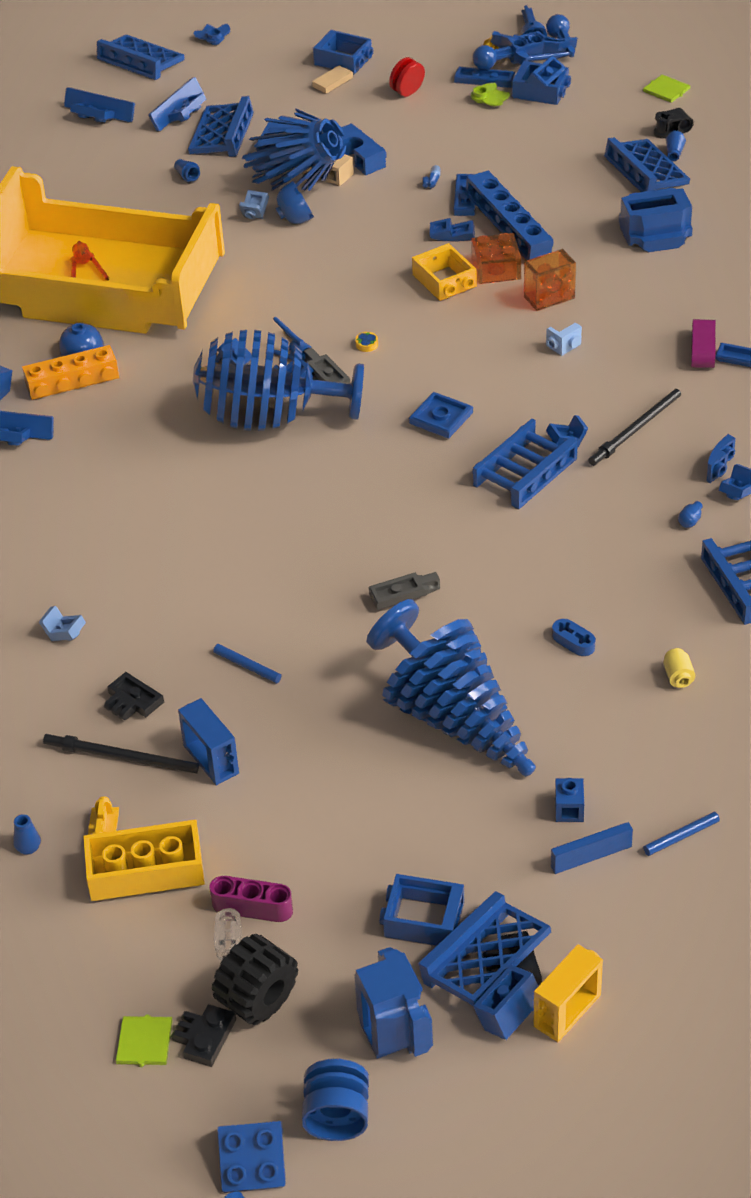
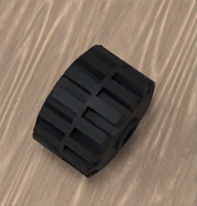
M252 934L250 937L246 936L230 949V952L223 958L220 967L216 970L215 980L212 983L213 997L247 1023L259 1025L262 1021H267L276 1013L289 997L298 975L297 960L262 935Z

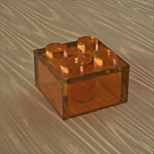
M514 233L471 238V260L476 268L478 284L521 279V255Z
M564 249L524 261V298L536 311L575 299L576 262Z

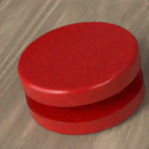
M405 57L398 61L389 77L391 89L404 97L415 93L424 80V66L410 57Z

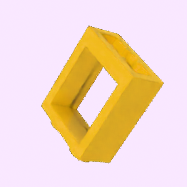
M449 243L412 257V275L439 301L477 287L476 268ZM447 267H450L456 273V275L443 280H439L433 274Z
M577 944L534 991V1027L556 1042H559L601 995L603 959L597 953Z

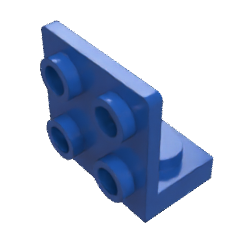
M282 1121L218 1127L223 1192L275 1188L286 1185Z

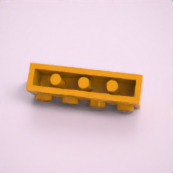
M110 345L22 366L25 384L31 400L119 378L117 360Z

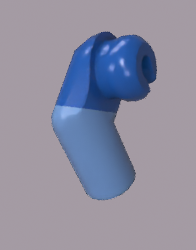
M432 166L430 177H423L424 188L430 187L431 189L435 187L441 174L439 166Z

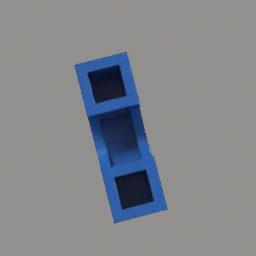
M352 123L341 127L344 136H341L343 146L346 145L345 155L354 154V164L358 170L364 175H368L386 167L387 154L383 147Z

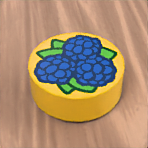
M372 332L358 334L355 338L356 348L363 352L375 350L378 346L377 335Z

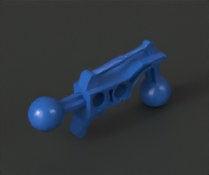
M556 14L551 16L546 23L547 33L551 37L544 36L539 31L520 36L504 35L494 31L492 32L491 42L499 47V49L494 50L489 45L479 46L473 53V63L481 70H488L494 66L497 60L509 58L513 64L519 63L522 65L523 61L545 60L552 55L556 59L566 56L574 57L578 38H570L568 34L570 29L569 20L564 15Z

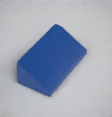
M552 55L531 73L526 82L546 88L567 68Z

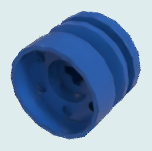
M326 1059L318 1061L307 1068L304 1073L302 1125L309 1134L328 1141H345L356 1138L365 1132L368 1127L367 1099L369 1098V1074L365 1068L354 1061L345 1059Z

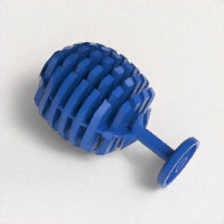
M247 329L240 330L236 364H230L232 331L225 334L222 364H216L217 337L210 342L208 365L201 367L203 350L194 365L192 382L197 400L200 383L206 385L203 410L210 415L213 388L219 390L217 421L223 424L227 392L233 393L230 427L237 428L241 395L247 396L244 430L251 431L255 397H261L258 431L266 429L269 397H275L272 429L280 427L283 397H289L288 424L295 420L297 397L304 394L303 410L311 394L349 398V417L354 420L359 418L364 364H356L354 366L351 383L313 380L308 362L306 377L303 378L300 376L302 351L296 345L292 373L286 371L289 340L282 337L278 369L272 368L275 334L268 332L265 366L258 365L261 330H254L251 365L244 364Z

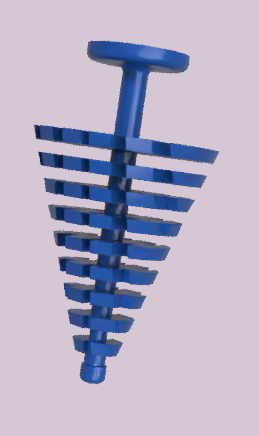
M407 599L396 604L380 617L367 635L366 642L373 650H382L398 641L412 656L402 660L395 669L397 672L391 674L386 682L390 686L384 687L382 696L386 699L382 700L393 707H400L399 710L412 714L413 717L427 722L429 726L435 729H441L449 737L459 736L456 739L464 745L471 744L474 747L473 749L478 752L487 750L486 756L492 760H498L506 754L507 756L502 758V765L508 768L516 765L518 771L523 776L531 775L535 771L536 765L525 756L528 752L526 743L522 741L515 744L519 741L521 732L517 726L512 727L515 720L510 711L507 710L506 704L508 703L505 697L498 693L501 691L498 682L491 680L494 678L490 665L487 666L485 652L481 653V644L473 631L474 628L468 619L455 620L432 633L430 636L434 639L420 643L409 631L419 614V607L413 599Z

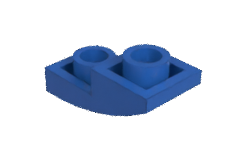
M730 434L722 438L710 454L706 480L708 483L725 474L727 461H730L735 455L736 438Z

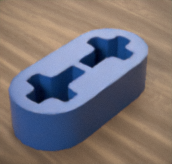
M558 619L553 623L552 637L555 642L579 656L593 654L596 638L591 632L569 619Z

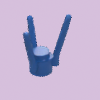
M274 317L273 320L293 340L289 345L290 354L288 353L287 358L291 361L293 360L296 345L302 351L301 359L304 360V350L311 348V346L295 335L277 317ZM274 350V355L280 356V351Z

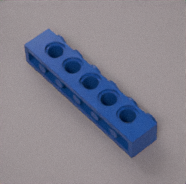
M489 170L467 176L465 194L528 263L551 257L554 245L552 236L541 227Z

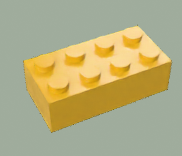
M196 819L83 836L86 877L91 901L205 885Z

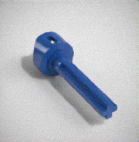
M525 5L524 9L521 10L525 23L522 27L521 35L539 31L544 36H547L544 25L535 20L532 8H528V5Z

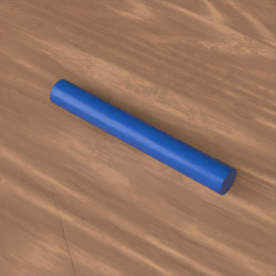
M216 644L213 649L215 654L274 683H279L282 675L223 645Z
M712 812L643 846L644 852L647 856H650L719 822V815L716 812Z

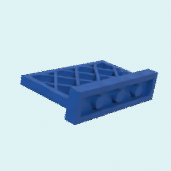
M127 34L110 42L103 39L97 41L98 60L154 80L160 78V71L185 60L184 54Z
M242 96L239 103L206 106L188 148L189 154L227 151L229 157H236L254 114L250 97Z
M615 137L608 138L604 157L640 192L690 183V178L649 139L620 143Z
M495 891L418 963L423 984L430 988L437 985L473 1006L510 965L517 966L552 932L551 926L506 903L505 896ZM508 915L517 919L515 923L500 925ZM533 928L538 930L535 935L522 937L521 930ZM518 931L517 938L501 939V933ZM497 934V941L481 943L488 935ZM520 946L516 953L503 955L502 948ZM499 949V956L482 958V951ZM478 952L479 959L462 961L469 953ZM500 964L501 968L496 972L484 974L483 967ZM480 969L479 975L463 977L462 970ZM459 971V978H443L449 972ZM481 983V987L474 994L464 990V985Z

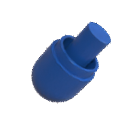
M695 501L693 504L686 505L678 515V521L681 526L691 528L696 525L702 514L701 509L703 505L701 502Z

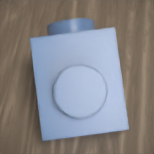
M575 322L560 332L552 327L547 328V347L561 356L581 345L582 326Z

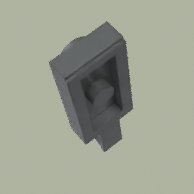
M312 347L304 350V361L309 363V366L314 371L312 374L317 380L351 383L350 378L327 354L320 356Z
M414 572L369 586V595L377 610L407 599H416L440 589V578L436 572L423 576L417 575Z

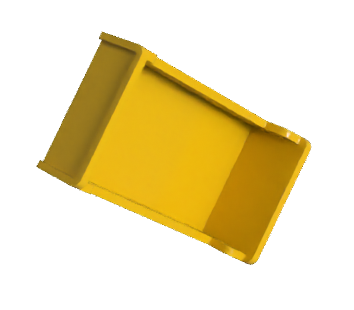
M12 166L0 183V303L18 305L21 307L23 318L67 324L85 323L98 328L147 334L152 323L177 326L178 329L183 330L186 329V319L217 259L219 256L223 257L225 253L219 204L210 203L207 208L197 207L193 211L192 216L46 199L43 180L40 176L23 173L21 167Z

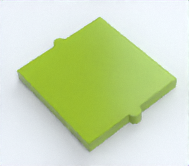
M662 74L655 80H651V83L643 88V92L672 103L678 97H682L690 89V85Z
M146 1014L144 1017L123 1016L116 1063L139 1065V1067H144V1065H167L172 1017H150L149 1014Z

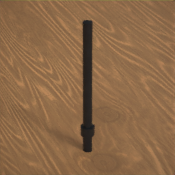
M674 389L610 442L606 441L598 448V451L588 459L589 463L595 466L602 459L609 458L615 453L617 447L681 396V391Z
M45 734L43 738V744L62 747L63 751L74 753L77 750L195 774L199 770V763L82 741L78 740L76 736L65 735V737Z

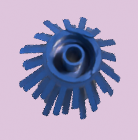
M296 108L295 116L302 119L288 116H279L278 119L265 118L266 122L295 125L304 128L271 127L268 131L276 132L249 138V140L255 141L290 136L258 141L254 145L256 152L242 156V159H245L247 162L244 164V168L252 166V169L257 172V174L253 175L252 178L256 179L252 180V182L259 184L281 175L282 177L271 183V185H275L272 187L271 191L308 169L310 170L295 183L298 187L305 179H308L302 186L304 192L307 188L308 191L311 190L320 177L322 181H325L335 161L342 158L346 151V145L343 146L341 137L344 136L343 130L335 120L320 119Z

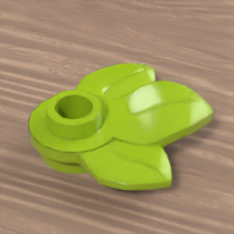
M496 83L476 86L471 93L472 100L489 106H500L510 96V92L497 90Z

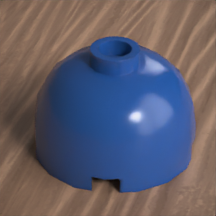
M294 181L288 183L279 191L276 199L278 207L275 209L281 219L286 218L290 223L302 224L314 218Z
M76 323L66 328L61 334L59 341L61 357L104 346L100 332L92 325L85 323Z

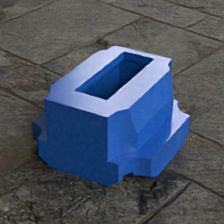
M683 188L658 189L631 193L628 196L621 197L619 225L628 246L638 244L639 247L648 253L676 249L685 244L686 237L692 236V205Z
M392 947L378 951V962L357 969L356 974H354L356 1004L360 1025L377 1059L407 1048L409 1054L413 1053L415 1057L425 1054L433 1046L432 1018L426 1005L419 1006L418 1004L421 992L423 991L422 986L405 953Z

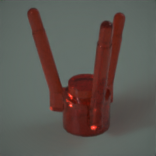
M81 241L74 244L72 247L73 256L70 258L72 263L71 277L76 278L77 263L85 264L91 260L105 280L108 281L107 273L98 263L94 254L90 252L88 245Z

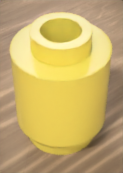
M679 648L669 650L664 656L663 664L670 684L677 688L689 686L695 680V672L688 654Z

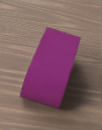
M693 319L691 367L714 368L716 320Z
M218 876L210 883L212 907L218 913L273 922L287 921L293 915L292 894L290 888L286 885L231 876Z

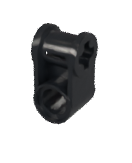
M682 108L660 111L655 114L657 123L653 134L658 138H666L672 131L687 133L692 129L694 121Z

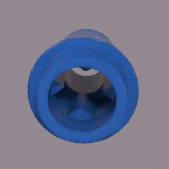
M672 131L666 137L667 157L671 161L679 160L685 146L686 138L682 132Z
M178 159L175 162L174 168L185 181L192 182L199 178L200 169L195 162Z
M18 815L14 819V848L21 854H32L38 850L41 837L28 815Z

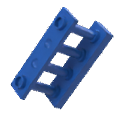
M530 419L482 461L475 464L472 471L473 486L477 488L484 481L489 480L509 490L511 493V506L520 509L577 459L578 441L569 437L564 443L558 445L536 434V420ZM532 442L552 453L542 457L524 447ZM517 454L537 464V466L529 470L510 459ZM503 467L523 478L514 483L495 472Z
M712 538L702 540L701 560L743 624L751 623V596L747 592L751 590V579L746 581L739 580L736 575L751 570V560L732 565L725 559L751 551V541L721 548L717 547Z

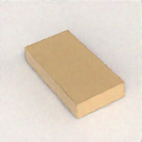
M337 66L313 80L312 87L327 94L351 80L353 72Z

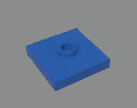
M433 392L409 417V424L449 439L472 415L473 406Z

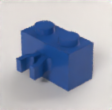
M510 965L473 1005L485 1031L507 1040L534 1010V991L538 988V984L533 973Z

